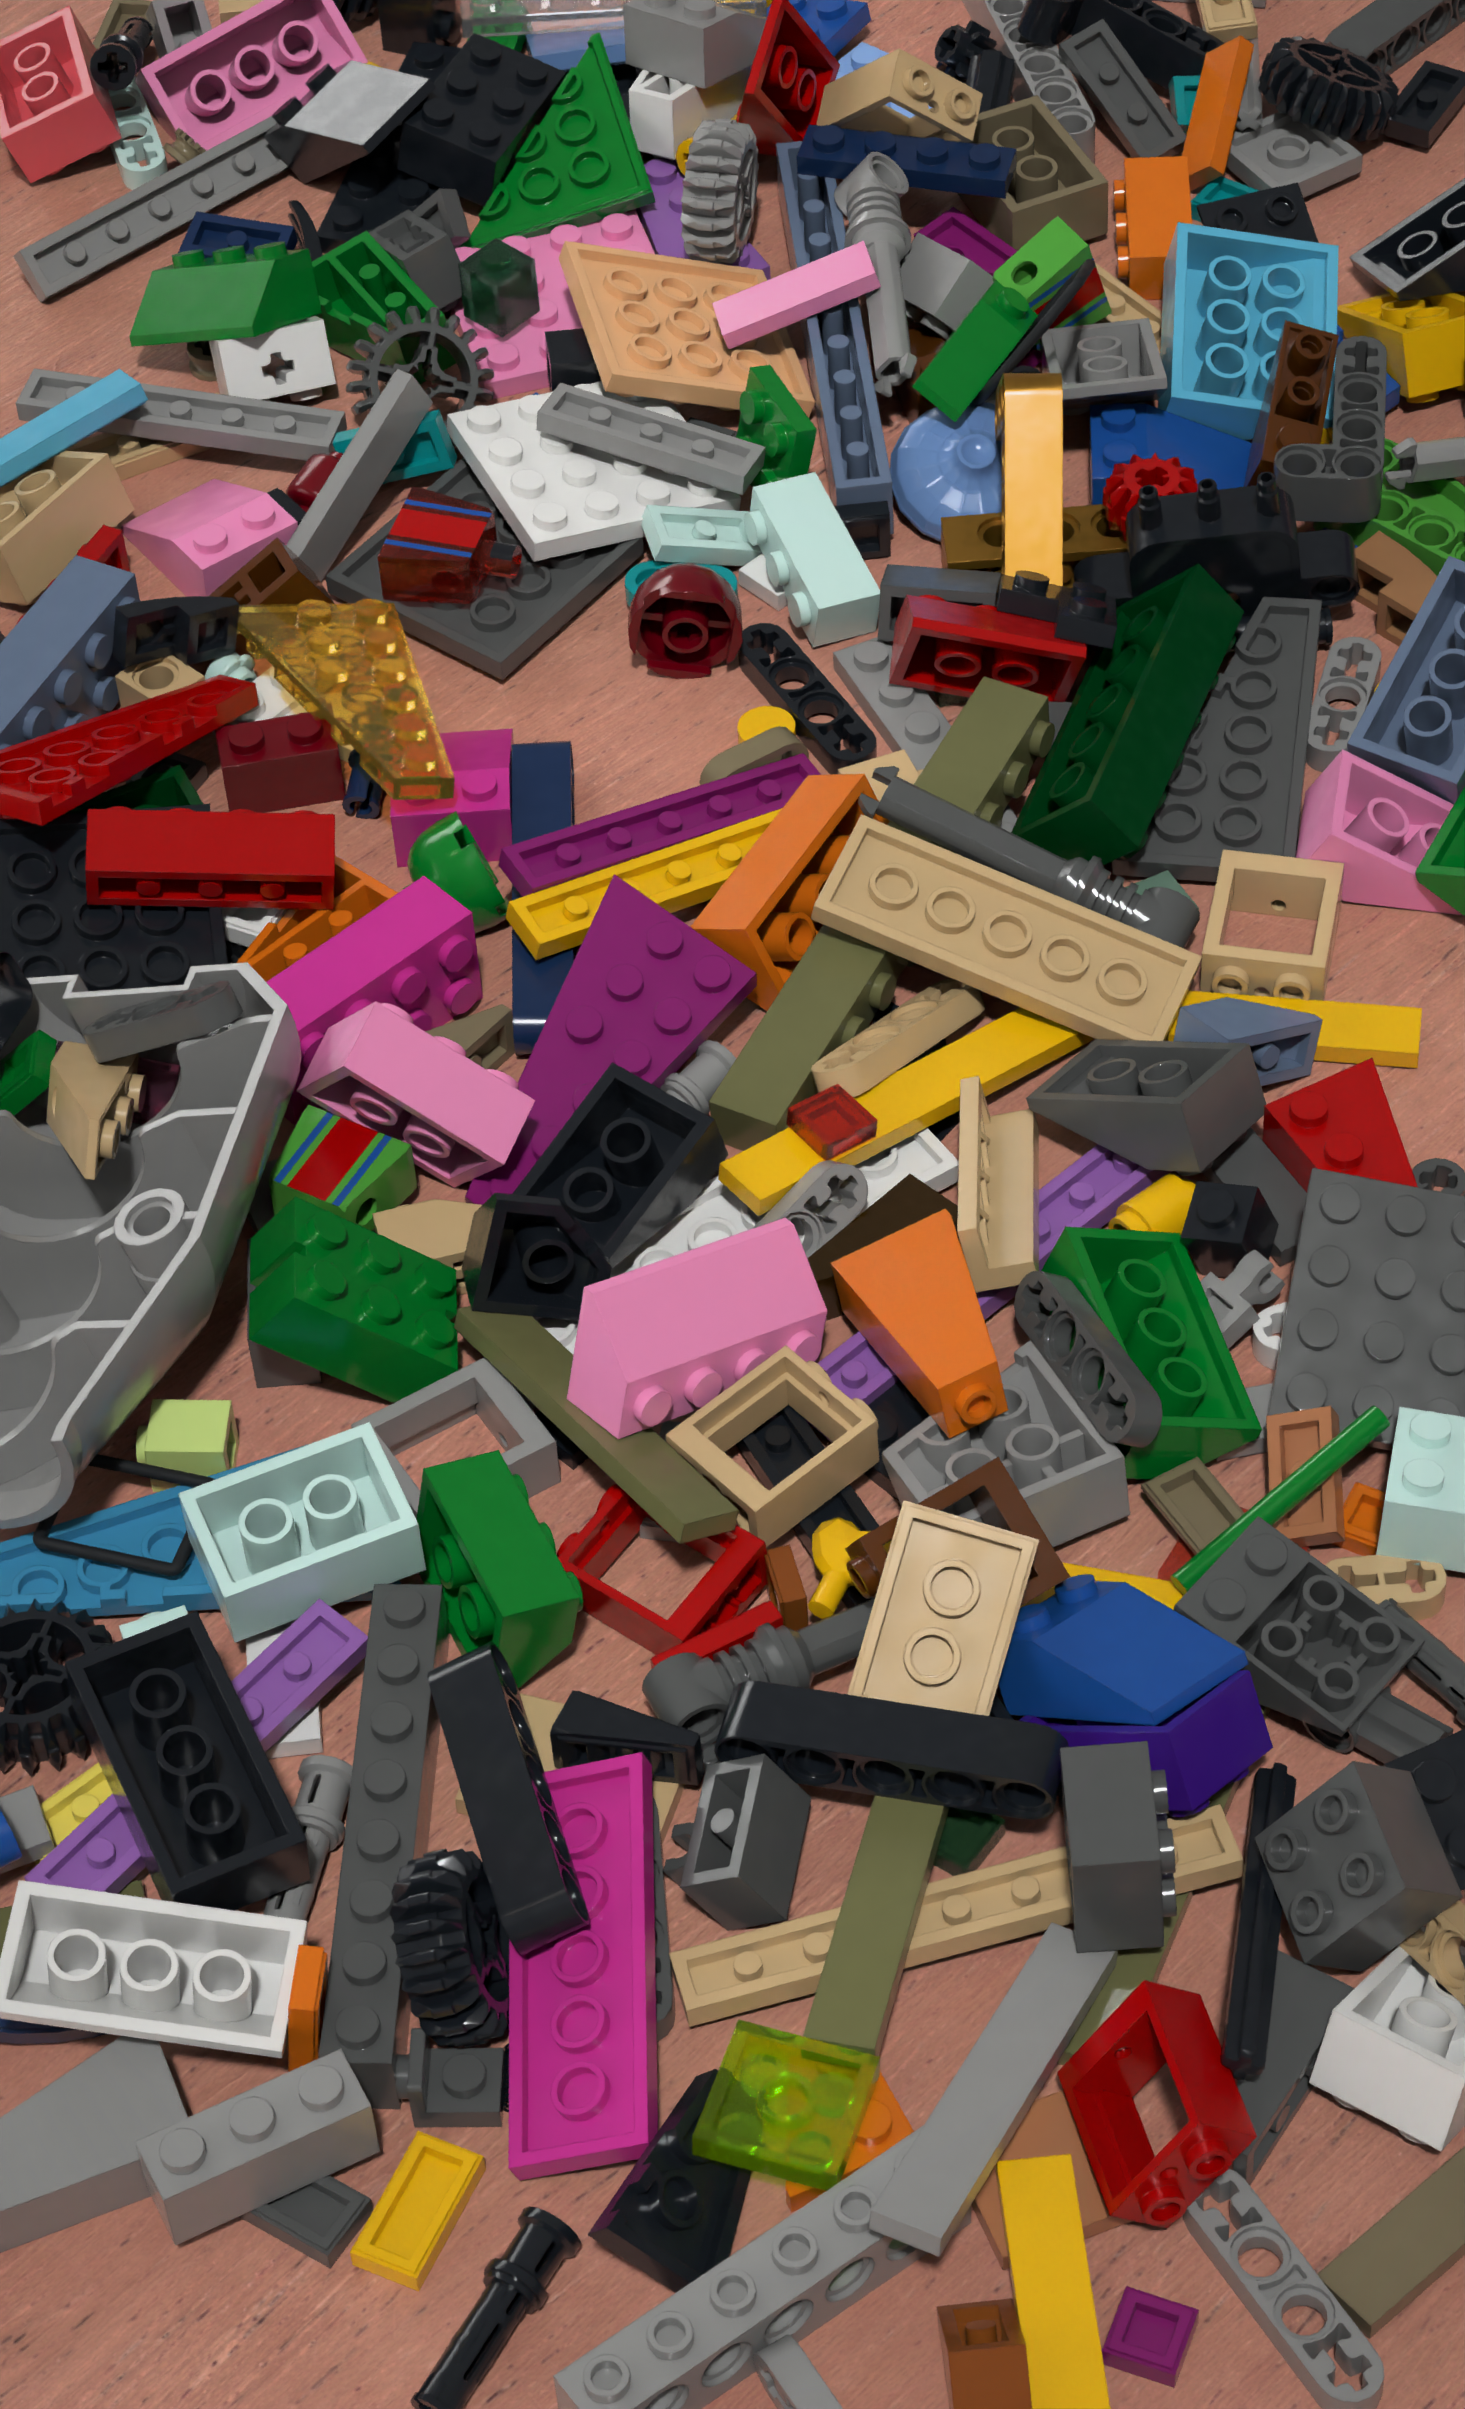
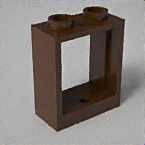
M999 1457L918 1503L922 1506L943 1511L969 1495L985 1524L1039 1539L1021 1606L1070 1577ZM899 1515L860 1537L845 1548L851 1558V1561L846 1564L850 1578L858 1591L866 1599L872 1596L874 1599L876 1597L888 1555L883 1545L892 1541Z

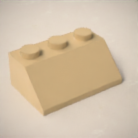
M63 451L0 488V602L15 603L19 606L35 603L46 591L50 582L57 578L75 557L81 546L87 544L103 525L118 529V524L135 510L108 453Z

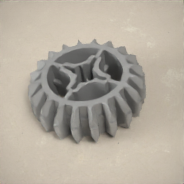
M722 118L703 120L693 134V142L689 145L688 160L685 162V177L682 181L683 196L681 199L682 214L680 218L683 226L681 233L684 240L683 247L692 260L733 264L739 256L743 255V248L751 237V225L754 222V209L757 203L756 192L759 184L757 182L759 164L757 163V138L749 124L737 123V120Z

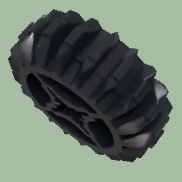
M1301 36L1281 38L1279 42L1274 43L1271 52L1267 53L1261 67L1262 73L1259 79V89L1265 95L1268 103L1276 105L1278 112L1292 117L1293 122H1301L1307 125L1310 130H1319L1326 136L1335 135L1343 140H1350L1352 138L1358 142L1375 140L1384 133L1389 119L1394 117L1397 110L1395 106L1399 99V88L1393 82L1390 75L1381 72L1378 65L1369 63L1365 60L1364 56H1357L1351 53L1348 48L1342 49L1334 46L1331 42H1320L1314 37L1308 40Z
M34 1598L28 1611L17 1613L7 1603L4 1617L0 1619V1707H4L3 1712H0V1770L3 1774L16 1762H21L22 1768L30 1776L38 1762L49 1761L59 1771L63 1759L62 1756L70 1752L85 1759L86 1750L88 1749L86 1743L88 1738L71 1703L66 1666L61 1664L63 1661L67 1662L113 1644L112 1636L106 1630L105 1625H95L93 1618L89 1616L86 1609L71 1616L70 1609L61 1600L50 1611H44L43 1606Z
M447 1849L424 1853L423 1858L409 1860L406 1866L400 1867L397 1882L394 1883L392 1889L395 1904L392 1905L389 1913L394 1922V1933L391 1939L395 1943L397 1952L395 1964L400 1968L403 1979L402 1990L409 1995L411 2012L415 2017H419L421 2029L427 2036H431L438 2046L458 2047L464 2045L465 2047L488 2043V2039L503 2036L505 2030L509 2029V1937L498 1915L483 1862L473 1851L465 1852L463 1849L447 1852Z

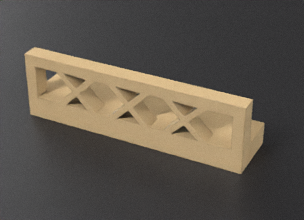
M979 1076L960 1079L957 1220L958 1236L976 1293L1017 1286L1027 1274L1032 1271H1039V1127L1035 1112L1026 1109L990 1116Z

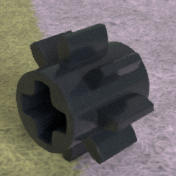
M972 20L967 24L966 29L958 24L951 26L942 33L937 41L935 58L939 62L936 64V68L966 84L971 56L978 55L983 50H996L997 42L989 37L990 30Z

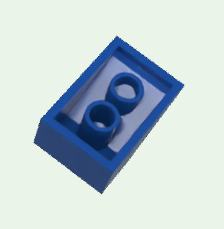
M1113 403L1090 405L1089 462L1091 505L1103 504V488L1106 487V479L1113 472L1114 464H1129L1132 454L1142 459L1151 458L1155 452L1159 459L1162 460L1178 457L1181 467L1194 469L1197 484L1203 479L1210 478L1216 482L1218 490L1244 487L1252 443L1148 404Z
M1083 1574L1067 1578L1054 1587L1055 1594L1045 1601L1020 1608L998 1685L1010 1715H1030L1045 1718L1156 1726L1249 1663L1244 1650L1128 1583L1095 1581L1093 1575Z

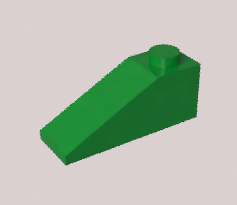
M995 280L955 328L912 387L951 420L956 422L1024 336L1038 315L1030 309L1028 301L1021 293L1013 288L1004 287Z

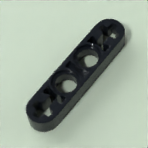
M758 623L743 630V643L738 651L739 666L742 672L771 706L782 708L793 716L796 725V735L829 774H838V769L877 757V739L873 731L784 629L771 623ZM774 653V662L771 663L769 654ZM790 679L802 680L807 683L799 689H784L778 686L781 682ZM817 713H828L836 717L831 722L824 724L813 723L807 719ZM842 739L844 747L846 748L844 750H841L840 741Z

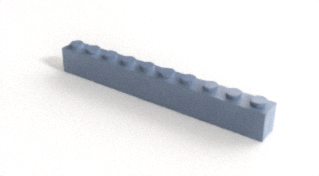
M802 141L776 143L778 195L791 270L845 248L844 239L846 231L843 215L834 197V190L837 187L836 178L797 174V154ZM857 297L803 319L800 322L831 501L834 506L888 501L890 534H894L892 478Z

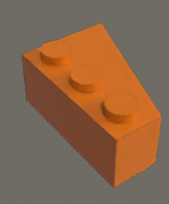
M335 855L334 910L288 909L277 924L267 923L236 963L248 962L267 982L398 892Z

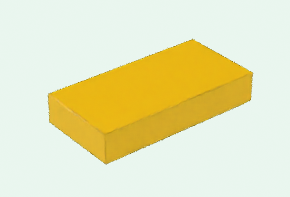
M417 2131L350 2251L352 2265L419 2292L486 2170L484 2156Z

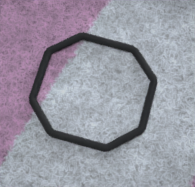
M1087 259L1041 310L1024 336L973 399L975 405H982L994 393L1003 373H1011L1049 329L1089 277L1095 267L1094 260Z

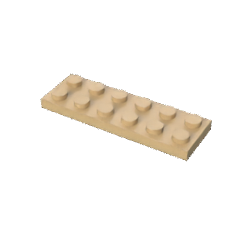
M862 814L813 906L811 919L1095 1039L1165 1041L1202 959L1201 955Z

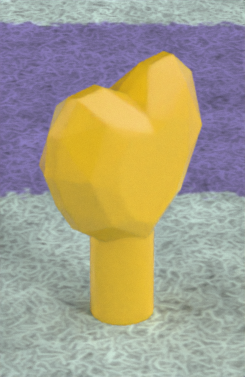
M837 1517L822 1522L812 1534L814 1564L823 1576L808 1603V1609L812 1614L821 1619L832 1616L848 1587L855 1586L847 1570L846 1564L851 1561V1558L845 1548L871 1531H860L853 1522ZM891 1541L883 1545L887 1554L889 1552Z

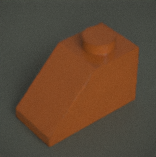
M1012 2298L936 2306L949 2408L1032 2409L1026 2343Z

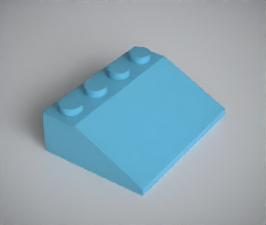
M1178 222L1164 262L1160 357L1167 376V390L1158 400V408L1243 440L1253 439L1285 320L1337 334L1339 246ZM1335 361L1323 428L1332 427Z

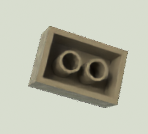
M1038 95L979 113L974 138L970 143H989L998 147L1017 149V166L1006 198L957 193L985 229L1017 251L1057 216L1084 241L1108 233L1107 179Z

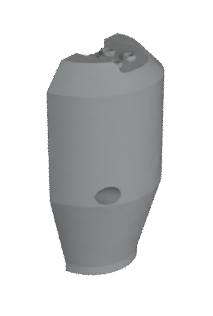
M248 962L191 966L184 984L88 991L79 974L27 978L32 988V1003L0 1051V1060L38 1030L57 1040L56 1055L64 1041L87 1044L82 1034L83 1030L94 1021L109 1013L219 981H229L243 1012L231 1023L211 1033L139 1053L137 1074L146 1075L147 1077L143 1109L141 1113L133 1112L132 1125L128 1136L120 1135L115 1159H106L95 1180L83 1177L46 1122L49 1087L15 1116L7 1110H0V1529L17 1528L40 1522L62 1508L72 1493L77 1477L200 1334L210 1318L294 1091L301 1064L300 1039L288 1005Z

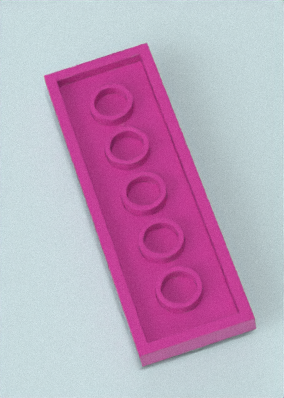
M643 1752L544 1772L588 1909L590 1924L525 1955H521L509 1939L508 2169L519 2181L639 2159L658 2132L652 1764Z

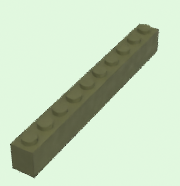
M984 676L914 785L1000 827L1003 811L1011 798L1017 799L1023 793L1028 781L1029 770L1037 757H1045L1051 748L1055 726L1049 722L1048 696ZM891 821L888 824L889 826L894 827L898 830H901L922 840L930 842L934 845L942 847ZM823 924L709 1100L711 1118L715 1119L724 1144L744 1151L812 1116L821 1101L812 1074V1065L868 1028L878 1009L883 1011L891 1003L897 979L906 966L912 967L915 963Z

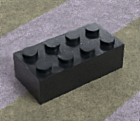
M197 1611L65 1662L73 1708L161 1900L237 1910L310 1880L307 1839Z

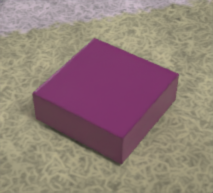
M1126 2286L1102 2349L1104 2365L1175 2388L1198 2325L1199 2309Z

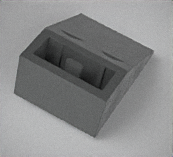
M1259 1516L1174 1607V1611L1245 1651L1249 1664L1240 1670H1250L1261 1705L1341 1737L1425 1643L1424 1638Z

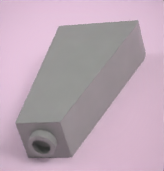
M121 2036L0 2118V2253L151 2197L145 2182L135 2141L188 2118L159 2041Z

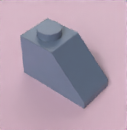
M1225 997L1180 1007L1173 1041L1249 1043L1260 1084L1264 1086L1311 1074L1323 1020L1311 1013Z

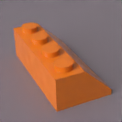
M865 774L808 775L690 926L756 972L757 986L746 998L768 1011L823 926V924L811 919L813 906L861 814L864 815L858 805L860 794L862 793L878 801ZM875 814L874 820L886 825L889 824L887 819Z

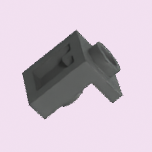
M412 2028L409 2054H399L397 2057L396 2093L398 2099H409L414 2127H502V2096L505 2068L504 2048H431L429 2037L421 2028Z

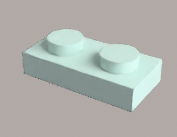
M647 505L642 515L643 521L641 526L654 561L744 566L762 554L759 545L753 546L750 543L745 531L744 515L749 511Z

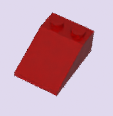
M772 0L756 56L752 63L743 101L737 112V123L749 124L757 138L758 154L776 156V143L803 141L809 124H817L825 85L836 80L840 67L839 62L789 0Z

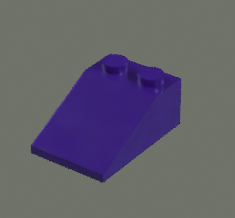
M1250 1670L1237 1671L1156 1726L1045 1718L1025 1715L1019 1720L1048 1726L1058 1731L1067 1740L1069 1747L1148 1741L1151 1770L1165 1769L1168 1814L1173 1817L1189 1816L1205 1809L1209 1805V1798L1226 1784L1236 1782L1247 1776L1250 1772L1249 1766L1273 1748Z

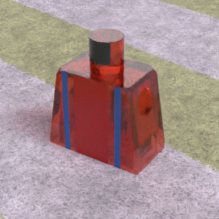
M412 486L377 556L383 599L390 601L469 604L476 601L487 575L510 579L517 577L521 566L520 545L497 542L495 515L488 507Z

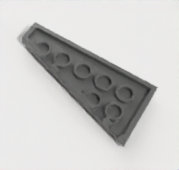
M1280 597L1262 598L1235 645V655L1224 674L1219 673V680L1211 690V696L1202 712H1200L1202 718L1199 724L1189 734L1182 750L1184 753L1183 761L1172 772L1164 790L1166 792V799L1154 813L1147 828V842L1131 858L1113 860L1112 875L1151 877L1168 870L1175 879L1216 882L1223 849L1296 858L1322 600Z

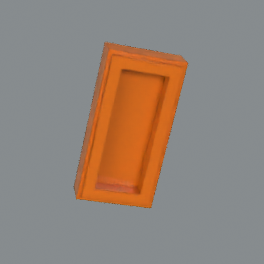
M298 1945L288 2006V2072L319 2059L327 1990V1953L324 1952V1947Z

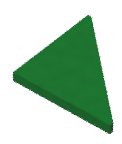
M600 32L591 35L587 42L588 48L576 68L571 67L551 99L553 104L540 125L534 126L515 157L516 163L503 184L499 183L480 212V221L471 233V237L459 247L485 248L499 245L504 238L509 236L532 238L550 234L555 227L569 224L581 227L602 220L610 214L624 213L656 202Z

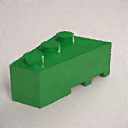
M367 230L312 261L322 313L315 316L324 320L329 347L353 359L366 361V358L357 353L353 348L357 340H366L375 345L367 331V327L370 324L376 322L389 332L385 323V315L388 312L395 311L405 325V313L409 306H417L421 322L423 323L428 310L431 307H437ZM440 311V319L438 325L443 327L446 322L445 315ZM408 337L393 342L385 351L380 363L390 366L394 363L400 365L410 364L414 350L418 348L420 337ZM436 342V348H438L437 362L440 369L444 371L456 364V361L442 345ZM423 364L418 366L419 371L412 374L419 384L427 381L423 375Z

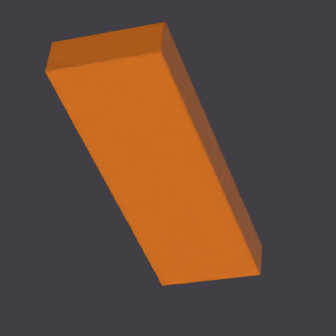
M1241 35L1209 51L1205 55L1182 156L1188 157L1190 191L1223 176L1225 173L1254 50V44Z

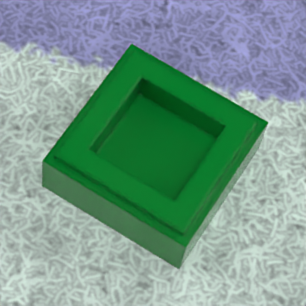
M38 1030L0 1060V1110H7L15 1116L49 1087L50 1065L55 1057L56 1039Z

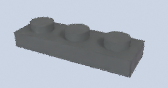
M1104 19L1059 44L1058 54L1132 158L1170 157L1183 151L1186 134Z

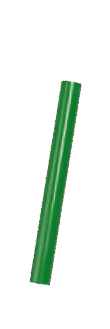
M1373 1405L1172 1574L1170 1578L1175 1587L1185 1595L1258 1516L1271 1526L1278 1522L1390 1426L1389 1420L1384 1413Z

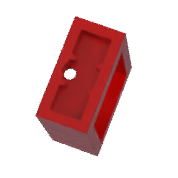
M618 1484L611 1486L605 1492L594 1516L579 1533L574 1532L563 1541L557 1552V1557L565 1571L573 1572L580 1583L583 1594L582 1611L655 1655L680 1643H684L686 1640L742 1614L766 1585L764 1555H767L766 1543L738 1525H735V1530L684 1543L715 1561V1563L668 1620L599 1580L640 1531V1525L645 1517L656 1522Z
M1143 1980L1057 2072L1110 2216L1168 2228L1174 2221L1184 2215L1187 2208L1219 2175L1226 2172L1232 2165V2162L1257 2138L1232 2072L1221 2063L1222 2047L1200 1994ZM1167 2062L1190 2121L1155 2156L1133 2097Z

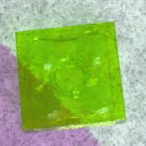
M738 2020L693 2133L692 2154L821 2190H829L842 2179L880 2075V2057Z

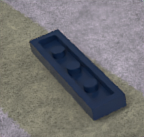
M809 124L797 154V174L845 179L868 154L880 152L895 161L907 177L909 187L996 198H1006L1017 166L1016 148L998 147L989 143L973 144L947 141L938 137L921 138L895 135L886 131L870 132L844 129L834 125L818 126Z

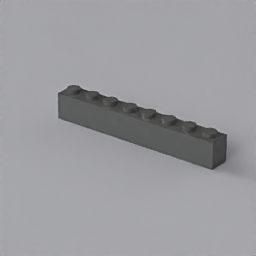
M374 1584L319 2050V2058L338 2049H342L372 2109H401L402 2099H398L396 2093V2063L399 2054L407 2053L411 2006L408 1993L402 1990L403 1979L400 1968L395 1964L397 1952L395 1943L391 1939L394 1933V1922L389 1912L392 1905L395 1904L392 1889L394 1883L397 1882L400 1867L406 1866L409 1860L423 1858V1854L427 1853L441 1722L427 1676L429 1671L447 1663L450 1638L442 1585Z

